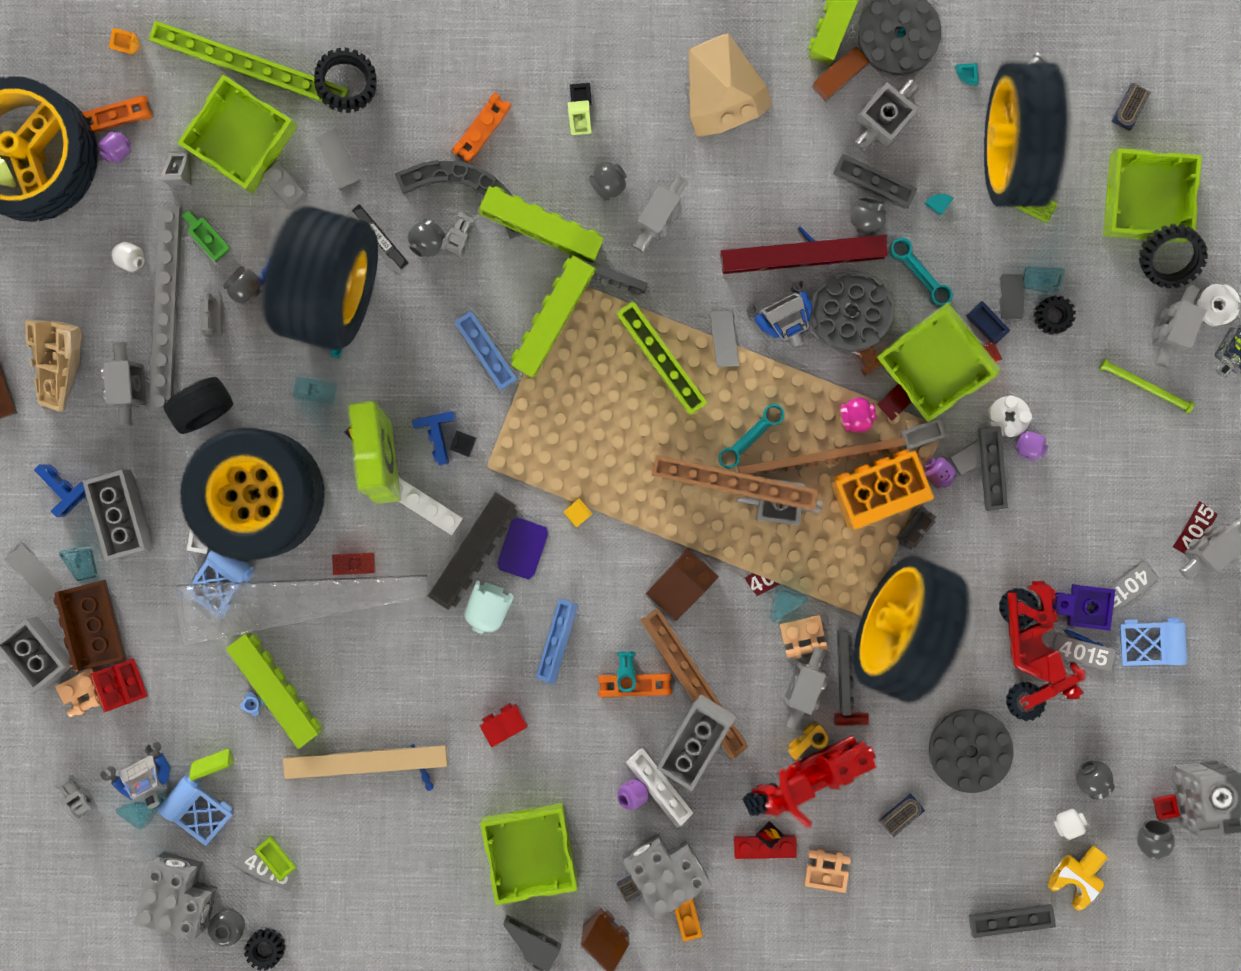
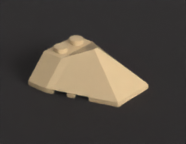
M728 33L688 49L690 77L689 118L696 137L727 131L758 118L772 106L767 85Z
M25 320L27 347L32 348L34 358L30 359L31 366H35L37 373L34 383L38 404L56 411H63L80 365V342L82 340L80 327L59 321Z

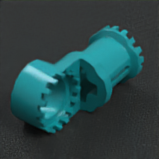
M617 652L619 656L617 685L622 692L628 693L634 690L636 685V670L634 669V656L636 652ZM624 677L631 678L633 682L631 688L624 689L621 687L620 682Z

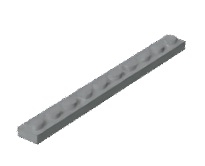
M159 206L149 411L165 412L164 404L173 396L182 220V209L180 207Z

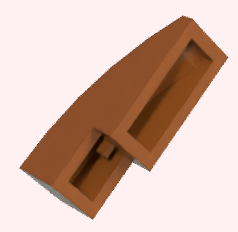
M856 46L824 72L813 83L812 88L827 102L838 90H841L869 64V60Z

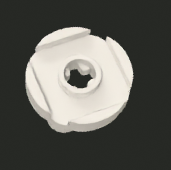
M1213 284L1204 288L1199 293L1194 305L1207 310L1203 322L1210 326L1227 324L1236 318L1239 313L1238 303H1240V298L1231 286ZM1214 301L1222 302L1220 305L1221 310L1214 308Z
M1006 396L995 400L988 411L989 426H1001L1003 437L1020 435L1028 428L1032 419L1028 405L1022 399L1015 396ZM1006 411L1013 413V421H1005Z

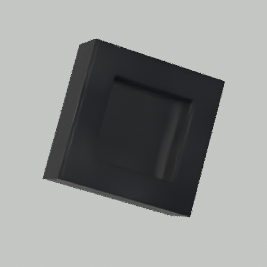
M590 83L570 84L571 102L589 101V106H592Z
M456 431L449 450L470 457L477 438Z

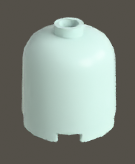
M477 581L465 609V619L472 626V630L477 633L483 634L484 632L496 631L501 626L514 596L511 593L508 596L502 593L504 589L488 582L480 585V582Z

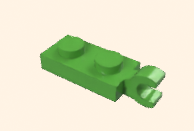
M189 210L182 214L184 219L191 225L187 231L214 262L217 263L231 250V247L204 217L198 220Z

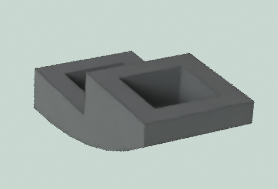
M1002 274L1000 277L1002 296L999 300L1001 319H1022L1024 309L1023 274Z

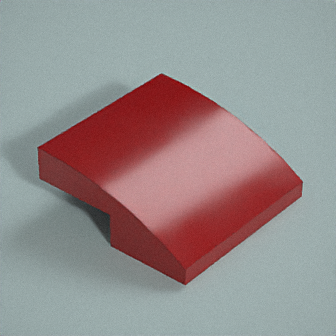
M134 658L90 674L104 713L148 697Z

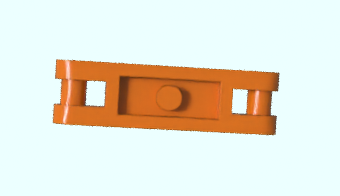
M496 92L492 94L488 103L452 149V153L463 157V161L470 164L512 107L511 103L500 99L501 96ZM495 106L500 108L498 113L493 111ZM467 144L472 147L470 151L464 149Z
M144 95L82 112L88 121L93 120V124L90 126L94 133L153 117L151 110L148 109V97ZM139 106L140 111L135 112L134 107Z
M672 673L636 674L635 688L628 693L622 692L618 688L617 675H598V682H600L598 696L672 695V687H670ZM624 677L620 684L622 688L629 689L633 682L631 678ZM656 681H662V688H656ZM608 682H614V689H608Z

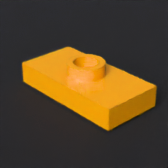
M692 898L674 909L683 942L703 937Z

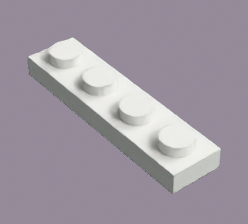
M398 476L401 501L398 502L453 536L464 518Z
M639 749L625 762L636 777L645 785L648 792L676 827L682 826L693 812L662 772L657 770V766L644 749Z

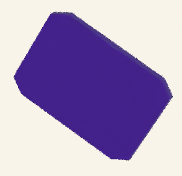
M518 517L511 521L497 562L499 570L528 580L534 576L548 536L547 528Z

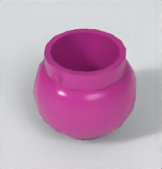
M854 398L849 400L847 404L843 403L841 405L843 424L848 432H851V430L856 433L868 431L872 428L873 421L877 420L874 404H869V401L865 398Z

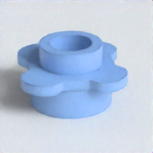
M248 692L240 707L242 710L251 713L252 716H256L260 713L261 705L265 703L254 692Z

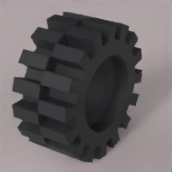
M1056 295L1046 298L1035 308L1037 312L1034 313V316H1036L1034 321L1039 324L1037 326L1039 329H1043L1042 332L1049 333L1050 335L1059 334L1068 330L1073 325L1072 322L1076 319L1073 315L1076 314V310L1073 311L1072 308L1075 306L1069 304L1070 300L1068 298L1064 299V296L1057 297ZM1052 307H1056L1062 312V319L1058 323H1053L1048 319L1047 314Z
M265 928L264 931L260 929L247 941L244 949L247 951L244 953V956H248L247 963H253L251 965L252 968L258 966L257 970L261 971L262 968H264V971L273 968L285 953L283 952L285 950L283 943L285 941L284 938L280 940V933L278 935L275 934L276 930L273 929L270 932L269 928ZM262 942L270 944L272 954L270 956H262L258 952V944Z

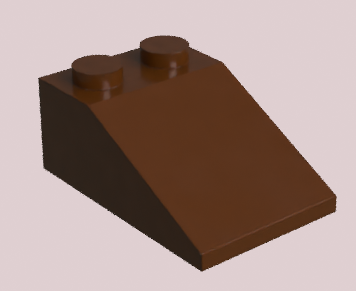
M686 548L646 594L677 621L708 590L719 576Z
M600 908L583 924L581 946L605 971H615L629 945V932L624 926L621 925L619 927L615 923V918L609 911H604Z

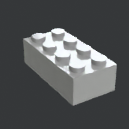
M119 470L82 481L105 561L117 560L154 549L132 470Z
M700 695L659 763L657 770L690 791H693L737 716Z

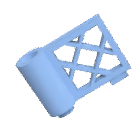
M210 551L207 560L186 590V593L216 615H225L232 606L230 600L242 582L249 581L253 576V566L245 560L230 559ZM209 566L215 570L217 578L207 579L206 570ZM228 579L234 583L232 589L224 591L222 580ZM217 581L219 592L210 594L208 582ZM204 583L206 594L199 595L194 591L197 584ZM220 595L222 604L219 608L212 604L211 596Z
M1167 618V622L1138 623L1137 619L1124 620V624H1120L1122 666L1188 664L1185 622L1181 621V618ZM1159 627V636L1154 641L1145 635L1150 628ZM1134 628L1140 634L1131 642L1126 638L1125 629ZM1142 636L1151 643L1144 652L1135 646ZM1155 646L1160 651V660H1151L1146 654ZM1134 647L1141 655L1134 661H1127V652Z
M184 776L157 807V811L162 817L169 821H174L206 846L233 815L232 807L225 801L220 803L200 787L198 779L190 781L189 776ZM199 796L207 800L208 808L197 809L196 800ZM220 810L226 815L223 820L213 821L212 811ZM209 812V822L198 823L197 813ZM194 813L195 823L187 824L181 818L184 814ZM210 826L211 834L205 838L200 834L199 827Z

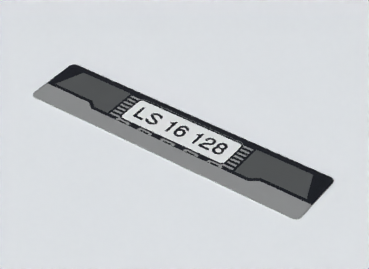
M360 204L347 214L349 217L364 220L371 225L377 235L378 252L396 273L408 264V261Z

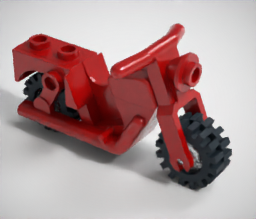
M1032 581V585H1027V589L1037 593L1042 609H1039L1035 596L1022 588H1013L1006 591L999 601L1001 616L1008 622L1012 664L1020 671L1049 682L1038 687L1031 682L1026 683L1023 681L1019 684H1014L1008 690L1006 705L1009 711L1017 719L1024 721H1033L1036 717L1039 718L1041 713L1045 711L1046 700L1055 697L1060 692H1062V695L1067 696V699H1080V695H1084V691L1077 683L1086 679L1085 671L1080 669L1076 663H1071L1070 669L1073 674L1067 675L1061 654L1057 650L1048 648L1042 641L1043 633L1054 628V622H1057V612L1052 609V601H1056L1055 589H1051V585L1045 584V581ZM1034 619L1038 622L1019 632V627L1026 626L1030 622L1032 623Z
M852 735L800 761L796 760L786 770L780 769L779 786L776 783L757 785V788H752V792L743 797V802L750 816H757L762 813L779 817L782 812H791L804 827L810 828L812 822L798 809V806L815 798V792L827 786L830 789L840 790L839 785L846 786L853 783L854 778L877 768L873 760L877 757L871 746L867 747L863 741L857 743Z

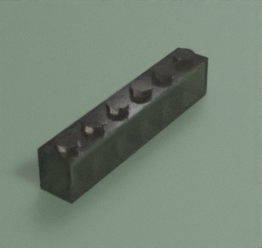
M498 492L494 493L430 591L429 598L447 610L451 609L452 606L456 608L462 599L459 595L463 589L467 591L473 582L471 579L474 572L479 573L483 567V558L486 554L490 556L496 547L493 544L497 537L501 539L507 530L504 527L507 521H512L517 515V504Z

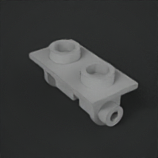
M200 295L201 337L221 336V295Z

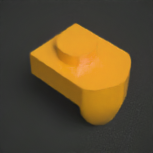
M112 27L108 48L134 55L141 48V43L135 33Z

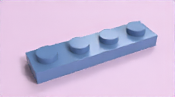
M472 311L454 322L500 391L518 380Z
M559 599L536 675V678L549 684H555L578 608L577 604L564 599Z

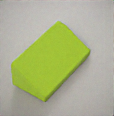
M227 748L192 762L189 775L190 781L234 764L235 761L231 750Z

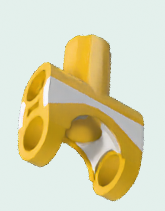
M1093 845L1079 862L1071 855H1067L1052 873L1048 881V888L1056 892L1067 884H1075L1076 893L1072 901V907L1077 911L1083 910L1103 889L1104 881L1095 874L1108 857Z

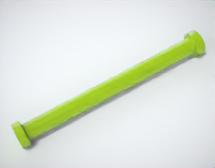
M1106 358L1099 365L1100 370H1107L1184 409V412L1187 414L1195 406L1194 402H1187L1110 363Z

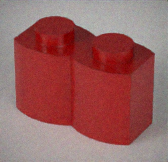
M509 703L500 708L501 713L495 716L491 713L482 718L483 723L479 726L491 748L528 727V723L517 704L512 706Z

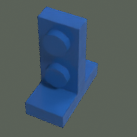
M453 411L412 420L414 429L430 426L431 430H428L430 442H434L435 450H432L433 458L441 466L449 464L441 424L456 421V415Z
M39 464L34 469L62 499L50 511L55 517H65L86 497L82 482L72 490L73 486L58 475L59 471L54 466Z

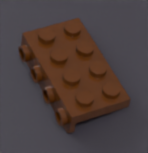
M106 580L55 592L54 605L59 611V624L64 631V644L69 650V664L74 672L126 659Z

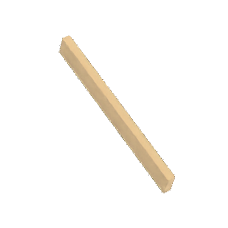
M447 745L283 758L284 779L448 766Z

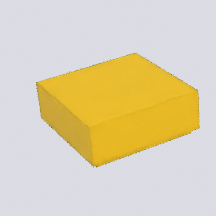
M580 498L563 512L576 528L592 515V512Z

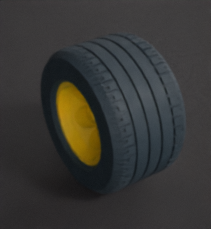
M312 206L301 207L287 217L273 244L263 288L264 317L273 333L281 337L329 350L342 349L353 341L367 312L377 271L378 239L371 225L364 220Z
M256 428L231 429L207 440L200 446V449L196 450L194 456L192 455L189 463H187L180 484L182 513H184L185 521L194 536L201 543H204L203 545L221 556L236 560H257L278 556L299 546L316 527L320 519L319 516L322 514L323 499L325 498L323 478L320 475L321 471L317 467L316 461L313 460L312 455L308 453V450L291 437L278 432ZM263 469L267 472V478L264 481L260 478V472ZM242 471L246 473V480L243 483L239 479ZM274 487L278 488L279 495L277 498H274L271 493ZM233 490L236 491L238 495L235 501H232L230 498V494ZM258 491V493L261 496L259 498H255L256 495L253 494V492ZM265 506L270 508V515L268 517L263 514ZM245 507L250 513L246 519L242 515V510Z

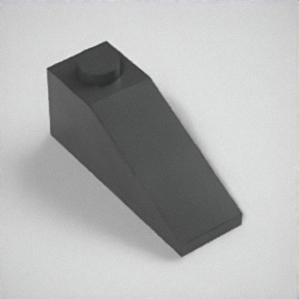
M506 915L503 926L529 962L539 971H550L560 952L561 943Z

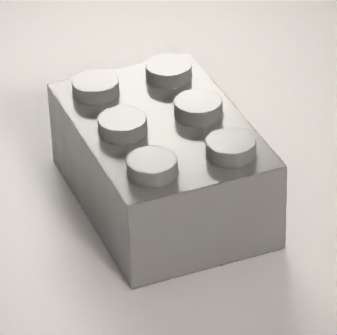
M37 616L25 619L0 639L1 655L32 693L44 690L71 668L69 656Z

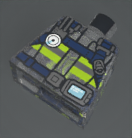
M1241 325L1230 327L1214 354L1215 358L1221 362L1216 372L1224 378L1231 371L1235 374L1241 373Z

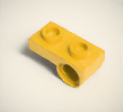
M817 721L813 724L809 723L803 730L804 734L799 739L795 738L789 744L788 752L795 760L810 745L818 749L827 745L828 735ZM815 733H822L823 738L819 742H814L813 735Z

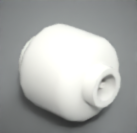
M122 242L117 244L112 250L114 264L128 272H134L144 265V252L134 244Z
M1073 808L1057 814L1056 821H1054L1061 837L1064 836L1068 840L1085 834V825H1088L1084 814H1078Z

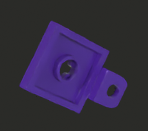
M1072 584L1071 594L1055 593L1056 602L1052 601V609L1056 610L1058 614L1068 615L1067 625L1111 631L1116 590ZM1090 602L1096 606L1095 610H1091V613L1087 609V605Z

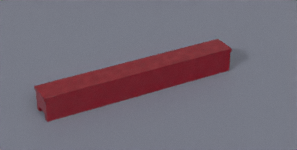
M887 235L721 250L722 275L885 259V256H888Z

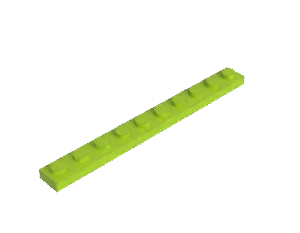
M154 21L148 38L152 43L323 103L322 98L318 97L315 89L314 76L162 22ZM325 81L328 89L333 94L348 97L350 92L348 88Z

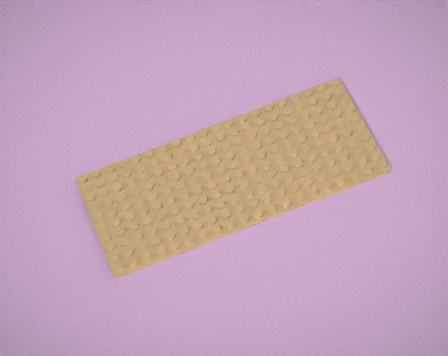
M587 287L536 377L532 378L525 373L523 374L489 459L488 468L573 502L580 498L590 509L863 617V612L871 595L888 572L899 544V540L896 537L906 526L913 507L858 529H848L830 482L835 481L834 476L845 472L855 473L853 469L868 464L871 467L874 465L873 461L880 458L889 457L891 459L893 458L892 454L898 451L888 453L887 449L879 450L880 454L867 456V452L860 453L859 458L847 460L846 456L838 457L839 462L826 464V460L818 461L817 466L811 467L799 464L797 465L798 469L785 471V467L777 468V473L765 475L764 471L756 472V477L805 484L804 487L819 490L817 501L821 500L822 506H816V508H822L821 513L802 511L799 526L756 520L757 507L755 505L737 503V497L746 498V496L652 476L655 456L738 473L737 467L901 438L900 431L927 421L904 411L900 414L894 412L897 417L892 421L877 405L879 401L737 346L739 366L717 367L712 335L638 307L707 401L705 406L689 417L617 318L616 313L629 303ZM854 398H865L869 401V404H874L877 420L873 421L872 428L861 433H856L852 430L851 432L846 431L841 415V405L843 403L847 404L849 400ZM771 404L781 406L785 413L783 421L777 425H771L740 455L739 463L735 467L730 469L722 467L718 461L719 453L725 448H731L763 417V411L767 406ZM777 408L768 409L766 413L768 421L772 423L779 421L781 418L780 410ZM940 440L909 450V452L916 451L923 471L926 469L925 464L933 458ZM900 446V451L905 450L904 446ZM725 451L721 456V461L725 465H733L736 461V455L733 451ZM898 475L897 481L901 483V475ZM878 483V490H881L882 483ZM859 490L858 497L862 498L863 491Z

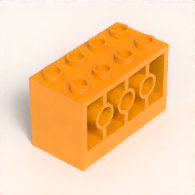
M901 450L893 453V458L891 459L883 457L873 461L874 465L871 467L869 464L853 469L855 472L853 474L845 472L834 476L835 481L830 483L848 529H858L934 499L916 451ZM898 475H901V483L897 481ZM878 483H882L881 490L877 488ZM859 490L863 491L862 498L857 495Z

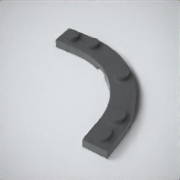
M456 160L424 162L395 173L403 194L429 184L450 182L471 187L484 196L489 186L493 188L496 186L512 196L510 191L487 171L475 165ZM505 226L510 239L523 235Z

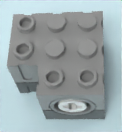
M1217 761L1175 766L1173 778L1178 788L1176 799L1181 811L1179 817L1181 826L1199 838L1241 833V772L1228 768V766L1222 763L1219 764Z
M659 834L623 855L625 868L630 872L631 878L642 892L643 898L653 910L657 920L662 918L664 914L670 913L681 906L685 901H689L699 895L701 891L711 887L708 875L687 841L681 843L677 848L668 851Z
M167 852L161 853L148 865V873L142 888L143 893L139 900L138 912L133 924L143 925L150 929L165 931L169 934L195 940L208 927L218 888L198 882L203 862Z

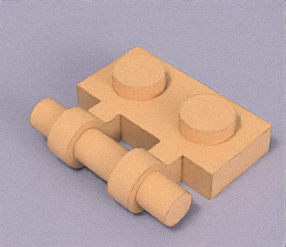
M820 615L779 624L783 644L792 643L793 649L785 650L787 658H801L802 655L813 653L814 647L823 650L828 649L826 641L818 643L816 638L824 636ZM810 639L811 645L799 647L798 641Z
M95 667L55 686L63 704L65 705L70 702L73 704V708L67 710L69 717L80 716L87 709L101 705L90 676L91 673L96 672ZM88 694L89 700L82 702L80 697Z
M817 849V851L809 850L808 858L816 859L815 865L807 864L804 886L846 893L849 872L848 870L841 869L842 864L850 865L851 857L844 856L843 853L839 852L832 854L826 853L821 849ZM823 861L834 862V867L823 866Z

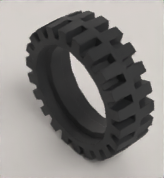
M336 48V52L330 50L328 55L324 54L321 60H318L314 72V84L318 97L322 98V102L325 105L329 104V108L333 110L337 108L338 112H342L344 109L346 113H351V109L357 112L360 107L363 109L367 103L369 104L372 101L376 91L377 77L374 66H371V61L369 59L366 60L364 54L358 55V51L354 49L353 52H350L349 48H345L344 51H341V48ZM338 64L355 66L363 72L366 78L365 88L359 95L353 97H341L333 94L325 83L327 71Z
M1170 224L1169 228L1166 225L1162 226L1161 231L1156 229L1153 231L1154 236L1149 235L1146 238L1148 240L1147 243L1143 242V250L1139 252V263L1144 274L1153 284H1157L1162 288L1165 286L1171 289L1172 285L1175 288H1179L1180 283H1183L1185 286L1189 284V279L1192 281L1196 279V273L1199 275L1202 273L1201 267L1206 266L1205 259H1208L1207 246L1201 236L1189 226L1186 227L1183 224H1179V226ZM1176 238H1183L1191 242L1194 253L1186 267L1171 274H1162L1155 270L1152 259L1154 253L1162 244Z

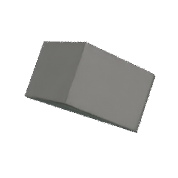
M169 154L160 175L161 180L171 187L191 186L190 154Z

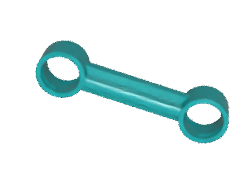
M897 238L889 248L892 258L902 260L930 292L929 298L934 306L942 307L950 302L953 297L951 288L947 285H940L912 253V244L908 239ZM903 242L906 244V255L899 256L895 253V243ZM937 289H943L947 292L948 299L946 302L939 303L936 301L934 294Z
M777 404L767 406L763 411V417L731 448H725L719 453L718 461L720 465L727 469L735 467L739 463L740 455L771 425H777L783 421L785 416L783 408ZM777 408L780 410V420L774 423L768 421L766 416L768 409ZM723 452H734L736 461L733 465L728 466L722 463L721 456Z

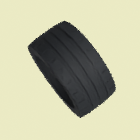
M210 377L191 384L176 393L164 404V410L174 428L180 434H185L198 430L221 417L231 409L233 401L219 378Z

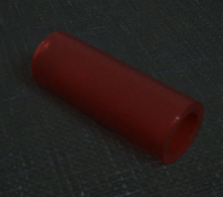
M834 713L835 726L869 725V714L851 713V715H842L841 713Z

